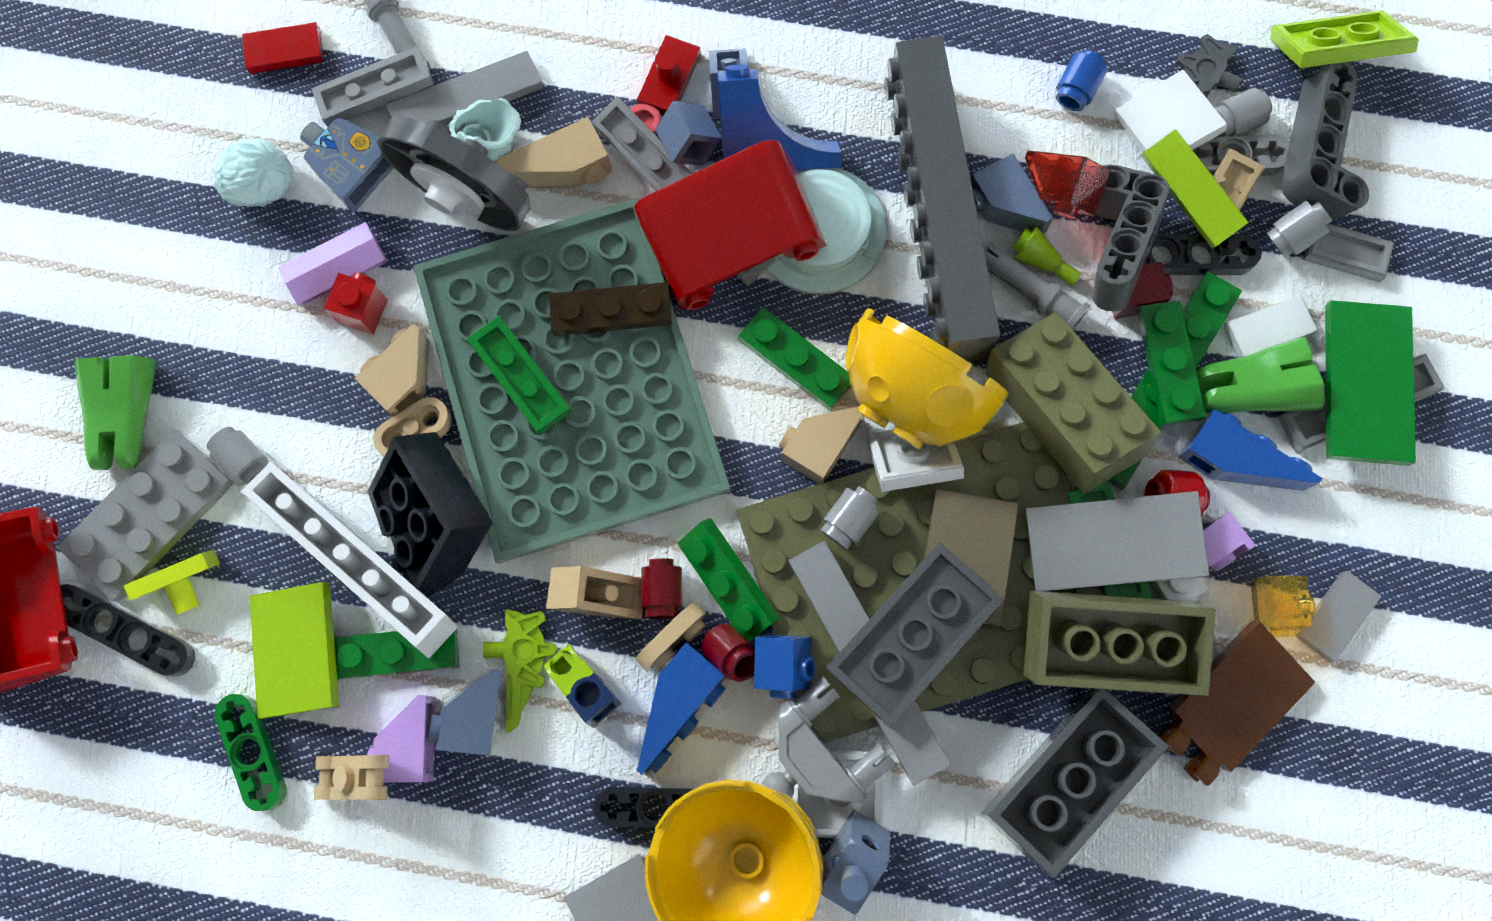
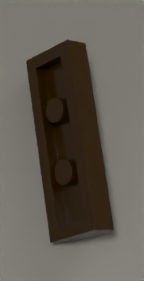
M668 282L549 293L551 332L554 336L672 325Z

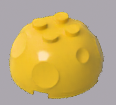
M867 308L858 323L853 326L846 352V368L849 374V382L857 402L861 404L857 411L884 429L888 423L896 426L893 433L919 450L924 443L939 447L983 430V427L1001 409L1009 393L990 377L984 386L967 376L972 367L971 363L886 315L882 323L873 317L875 310Z
M727 779L706 783L676 800L657 823L651 846L645 859V882L648 898L658 921H811L813 919L822 892L823 856L815 834L816 830L810 818L788 795L752 781Z

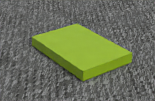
M1383 10L1272 26L1270 40L1300 68L1417 52L1419 42L1417 36Z
M319 582L250 595L257 719H269L339 707L330 583Z

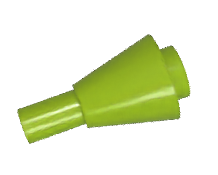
M1037 226L1031 232L1025 228L1011 246L1016 251L1013 259L1049 273L1053 272L1071 286L1074 285L1081 275L1079 271L1061 259L1062 256Z

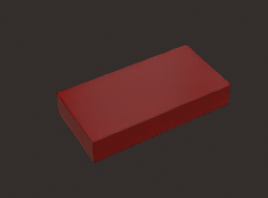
M316 22L242 34L245 68L250 74L324 62L321 31Z

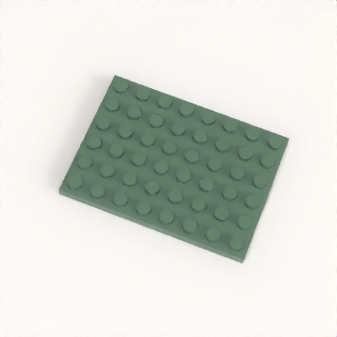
M638 198L413 266L477 498L487 510L493 522L487 534L497 564L731 492L672 303V325L554 336L551 332L549 293L665 282L659 263L634 210L635 204L639 201ZM498 315L572 411L541 435H538L466 339Z

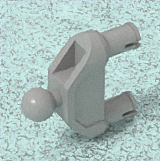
M822 676L818 682L796 700L793 698L786 699L780 704L779 761L787 770L783 773L772 772L766 775L761 784L786 794L791 798L794 794V786L799 784L808 795L861 803L869 793L867 788L889 769L894 768L896 763L888 755L877 765H873L886 754V751L879 743L851 768L847 765L844 767L811 727L813 725L812 720L835 700L841 698L834 688L822 698H818V695L831 685Z

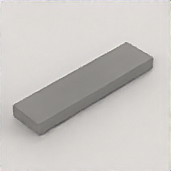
M524 51L386 103L385 105L391 119L403 116L427 123L429 119H434L446 126L453 120L457 110L467 109L469 105L477 100L494 101L502 98L509 102L543 89V82L528 51Z
M1426 353L1414 358V400L1417 402L1445 389ZM1324 396L1322 410L1289 411L1278 417L1296 453L1326 441V396Z

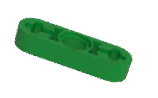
M240 694L227 695L219 701L215 708V721L242 800L253 811L273 810L284 801L287 788L263 719H257L256 701L252 697ZM234 704L245 707V713L240 715V721L243 728L251 729L253 727V733H244L235 738V733L243 731L239 721L229 719V714L235 711ZM254 740L259 744L261 754L255 763L249 765L241 758V748L247 741ZM267 767V772H261L259 776L264 785H272L273 791L267 794L268 802L265 798L257 799L256 792L261 789V783L258 776L248 777L249 771H259Z

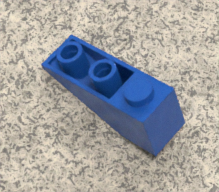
M1216 409L1202 419L1178 458L1212 480L1305 491L1319 484L1322 480V477L1312 472L1313 468L1306 461L1297 457L1287 456L1277 449L1276 443L1270 438L1261 434H1253L1241 426L1242 423L1237 417L1228 412L1221 413Z
M687 643L684 644L658 676L637 772L641 775H646L649 770L656 774L671 757L672 754L667 749L677 736L684 741L697 726L699 720L694 716L702 706L706 704L711 708L727 689L722 685V682L726 679L724 675Z

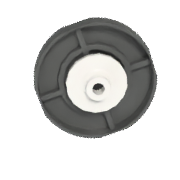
M403 116L393 117L377 140L384 159L404 178L426 193L423 198L426 203L444 214L451 215L454 208L471 214H480L477 221L490 227L505 231H516L521 227L531 209L529 195L525 191L528 187L526 182L508 173L487 157L489 152L482 144L472 139H466L463 142L451 136L450 129L437 120L429 119L427 123Z

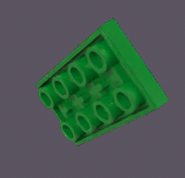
M1330 300L1325 305L1326 459L1411 466L1416 463L1412 307Z

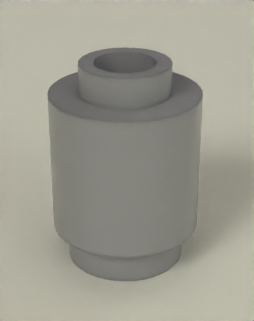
M1251 88L1218 102L1215 109L1227 123L1226 131L1218 135V137L1239 136L1267 124L1272 112V102L1269 96L1257 88Z
M1305 201L1273 223L1274 228L1267 232V235L1282 255L1287 258L1292 253L1298 255L1330 233L1326 225L1332 222V219L1319 202L1311 206Z
M225 427L216 432L209 439L206 446L210 451V458L237 486L248 485L268 463V458L242 431H236L233 427Z
M859 486L855 491L846 488L823 519L826 523L820 531L833 542L848 550L852 543L857 544L880 514V511L875 507L878 500Z

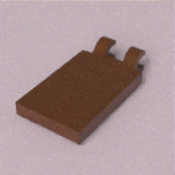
M1251 621L1211 663L1209 696L1181 694L1168 708V711L1175 719L1158 734V737L1169 746L1166 751L1169 752L1172 749L1176 755L1183 753L1192 740L1201 752L1187 763L1184 770L1195 782L1200 780L1205 786H1208L1219 775L1220 767L1223 770L1232 772L1313 686L1315 681L1261 622Z

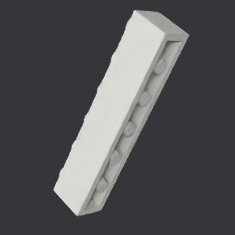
M272 462L241 491L426 657L430 658L458 628L443 611Z

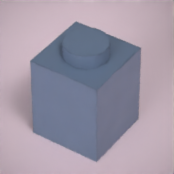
M672 101L655 128L672 163L703 166L722 139L705 106L700 104Z

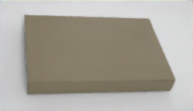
M936 489L924 559L941 542L1005 599L1019 503ZM1004 601L982 625L1001 626Z

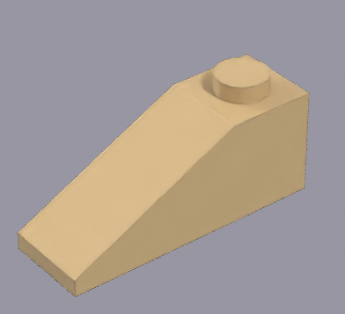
M589 117L502 156L498 160H494L495 163L508 173L526 182L527 188L580 187L584 184L598 183L608 173L612 172L609 156Z

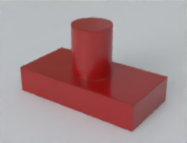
M665 35L637 97V103L654 106L661 115H664L672 101L681 102L700 59L701 47Z

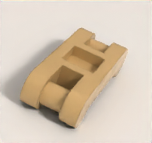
M389 755L316 756L315 769H320L319 786L314 787V800H387L388 786H383L384 768L389 766Z

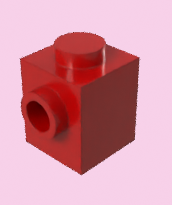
M338 273L323 309L338 324L374 335L388 299L376 286L377 282L371 277L361 273H354L352 277Z

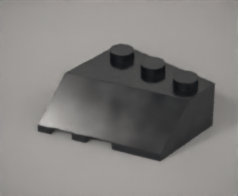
M437 432L396 436L393 438L367 492L382 536L390 537L393 543L395 557L391 562L394 570L399 574L403 573L404 578L426 598H429L464 574L493 522Z

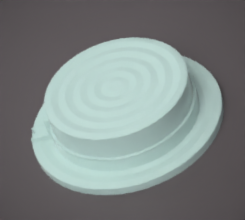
M840 168L797 170L827 246L819 249L816 256L805 261H796V258H788L783 253L775 257L776 261L766 271L788 288L807 294H831L848 289L863 280L873 270L881 257L887 233L883 207L873 190L863 180Z

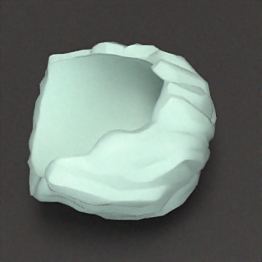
M499 98L494 101L477 100L469 105L467 109L456 111V115L453 116V120L449 123L451 136L463 142L466 139H472L482 144L489 152L487 157L494 161L513 151L514 146L517 144V132L520 129L521 119L519 113L506 99Z
M260 138L240 140L222 151L218 158L219 161L216 163L217 168L213 172L216 177L214 185L217 187V192L223 200L238 207H264L267 204H272L284 196V193L288 190L290 183L294 179L292 176L293 166L287 159V155L281 149L275 147L272 141Z

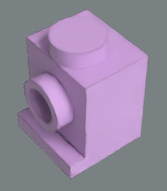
M1231 512L1217 518L1203 528L1208 568L1212 567L1215 572L1233 562L1236 556L1256 546Z

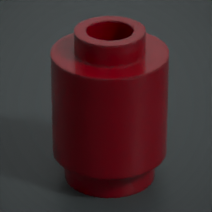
M650 559L649 566L641 568V608L646 609L647 619H674L679 614V608L683 607L682 567L674 566V559Z
M720 624L712 628L702 642L701 650L704 657L729 680L744 682L753 677L755 646L730 624Z

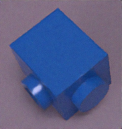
M785 635L755 637L754 689L770 690V697L795 698V691L810 688L811 681L815 675V661L811 656L812 637Z

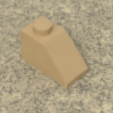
M859 406L804 418L797 429L790 426L779 444V447L783 449L781 461L816 483H824L864 420V415L857 411Z
M585 566L551 568L546 609L579 615L642 619L641 578Z

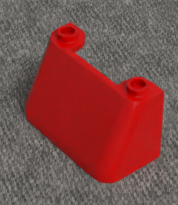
M766 140L750 146L643 197L634 206L640 226L675 299L684 310H696L706 306L710 302V297L715 293L713 285L784 253L788 258H796V261H805L816 256L819 249L827 246L795 164L777 140Z
M37 506L0 513V693L70 671L72 662L78 660V649L75 639L72 636L69 637L54 544V541L59 540L58 524L53 516L48 517Z

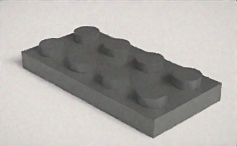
M939 542L825 669L885 725L891 728L1005 599Z

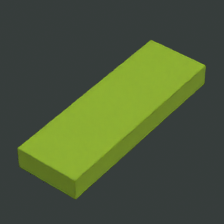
M1176 129L1142 153L1141 157L1153 173L1163 177L1168 182L1170 195L1212 249L1249 223Z

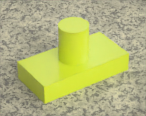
M213 549L123 586L130 601L164 588L175 614L178 615L200 606L188 577L217 566L220 562Z

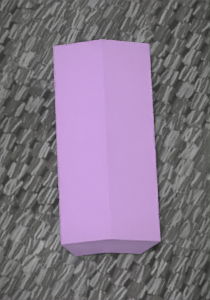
M364 222L278 266L296 304L303 306L329 293L338 273L351 277L354 273L365 274L389 261L370 227Z

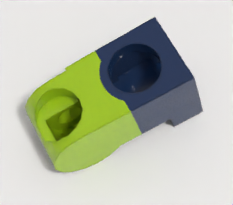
M570 644L543 665L582 720L592 728L596 727L622 704L599 675Z

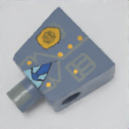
M342 118L335 119L326 130L317 123L311 122L301 132V141L310 147L304 154V160L352 213L359 209L393 169L382 156L377 144L379 136Z
M853 809L823 856L824 870L821 895L856 915L888 866L890 831ZM861 838H864V839L870 841V842L872 843V844L870 845V847H868V846L862 841Z

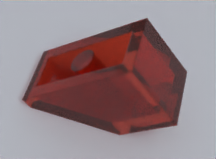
M1027 150L1025 160L1041 200L1055 206L1053 210L1055 214L1070 219H1076L1078 214L1095 216L1110 173L1108 168L1085 156Z

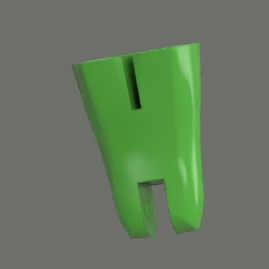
M1306 337L1277 344L1243 357L1212 363L1197 370L1200 391L1204 393L1202 400L1205 412L1211 413L1214 409L1221 413L1322 410L1325 399L1324 383L1318 367L1315 364L1312 365V352Z
M136 355L109 357V360L98 357L76 359L74 364L83 416L84 451L90 468L94 471L109 470L113 464L114 456L120 469L135 468L141 455L144 424L153 388L157 361Z

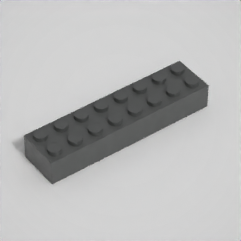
M943 35L899 41L895 43L893 58H888L887 61L889 77H885L884 87L887 101L893 100L895 112H891V128L893 135H899L901 147L897 148V161L899 170H906L908 183L903 185L906 207L912 206L914 219L910 220V233L912 242H919L921 256L916 258L917 272L920 280H926L928 293L923 294L924 311L926 317L932 316L935 329L930 331V339L968 362L986 360L989 358L991 349L995 347L1000 337V331Z

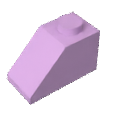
M417 695L374 738L373 748L368 750L367 755H389V766L384 768L383 783L433 782L435 741L428 740V731L432 714L436 715V697Z

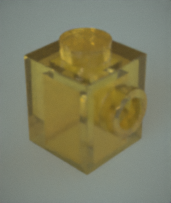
M1264 576L1251 581L1254 621L1261 622L1275 638L1297 637V630L1312 626L1311 620L1315 616V602L1313 597L1309 595L1307 576Z

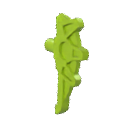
M506 609L505 626L507 628V635L504 637V641L483 642V658H503V661L506 663L505 732H511L519 726L521 713L534 688H541L544 685L545 679L540 675L544 657L556 654V645L545 642L539 628L546 621L542 611L524 615L520 612Z

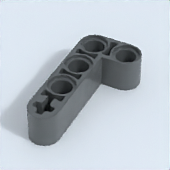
M1349 62L1328 64L1304 80L1281 183L1283 195L1293 205L1299 206L1307 201L1313 206L1319 202L1332 221H1336L1362 208L1369 200V189L1365 181L1358 175L1341 167L1357 87V74Z
M1111 164L1101 166L1094 173L1089 207L1095 215L1116 221L1096 272L1092 299L1094 304L1100 309L1112 312L1119 311L1125 308L1130 301L1165 211L1169 184L1161 176Z

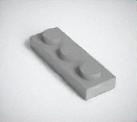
M416 46L311 89L321 119L328 127L337 118L348 120L383 106L386 103L434 85L424 55L419 46Z

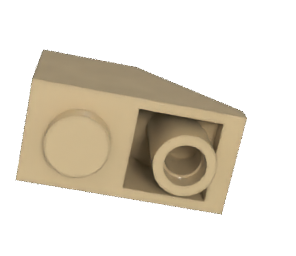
M414 323L408 329L405 328L398 331L391 338L389 346L379 356L369 358L362 365L360 373L355 377L357 382L392 416L419 401L426 394L429 340Z

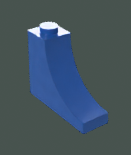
M737 64L727 66L724 72H718L723 159L762 141L777 140L790 156L797 170L841 168V151L838 141H822L808 138L793 131L775 116L760 89L757 69L749 70L748 65Z

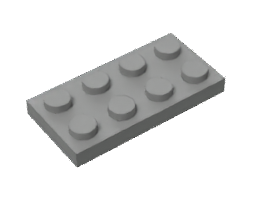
M173 428L57 548L112 601L120 602L127 595L123 585L143 578L234 483L184 435Z

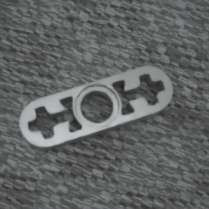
M1276 135L1215 137L1193 151L1198 158H1201V162L1212 176L1223 159L1222 151L1224 149H1234L1252 159V156H1257L1254 161L1266 166L1261 176H1271L1280 172L1285 166L1289 143ZM1267 149H1270L1271 155L1278 156L1274 162H1271L1270 156L1262 155ZM1213 150L1212 157H1208L1210 152Z

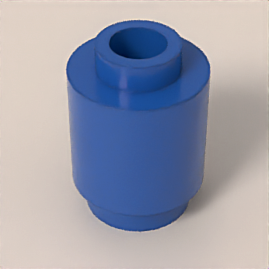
M1090 50L1073 54L1056 86L1057 94L1055 98L1060 105L1072 111H1082L1086 105L1092 102L1108 71L1101 55Z

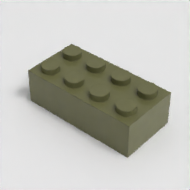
M1057 311L991 349L985 375L988 379L990 377L1009 393L1006 398L1007 402L1084 495L1150 454L1161 431Z
M1030 591L1024 676L1036 685L1209 696L1216 609L1191 601Z

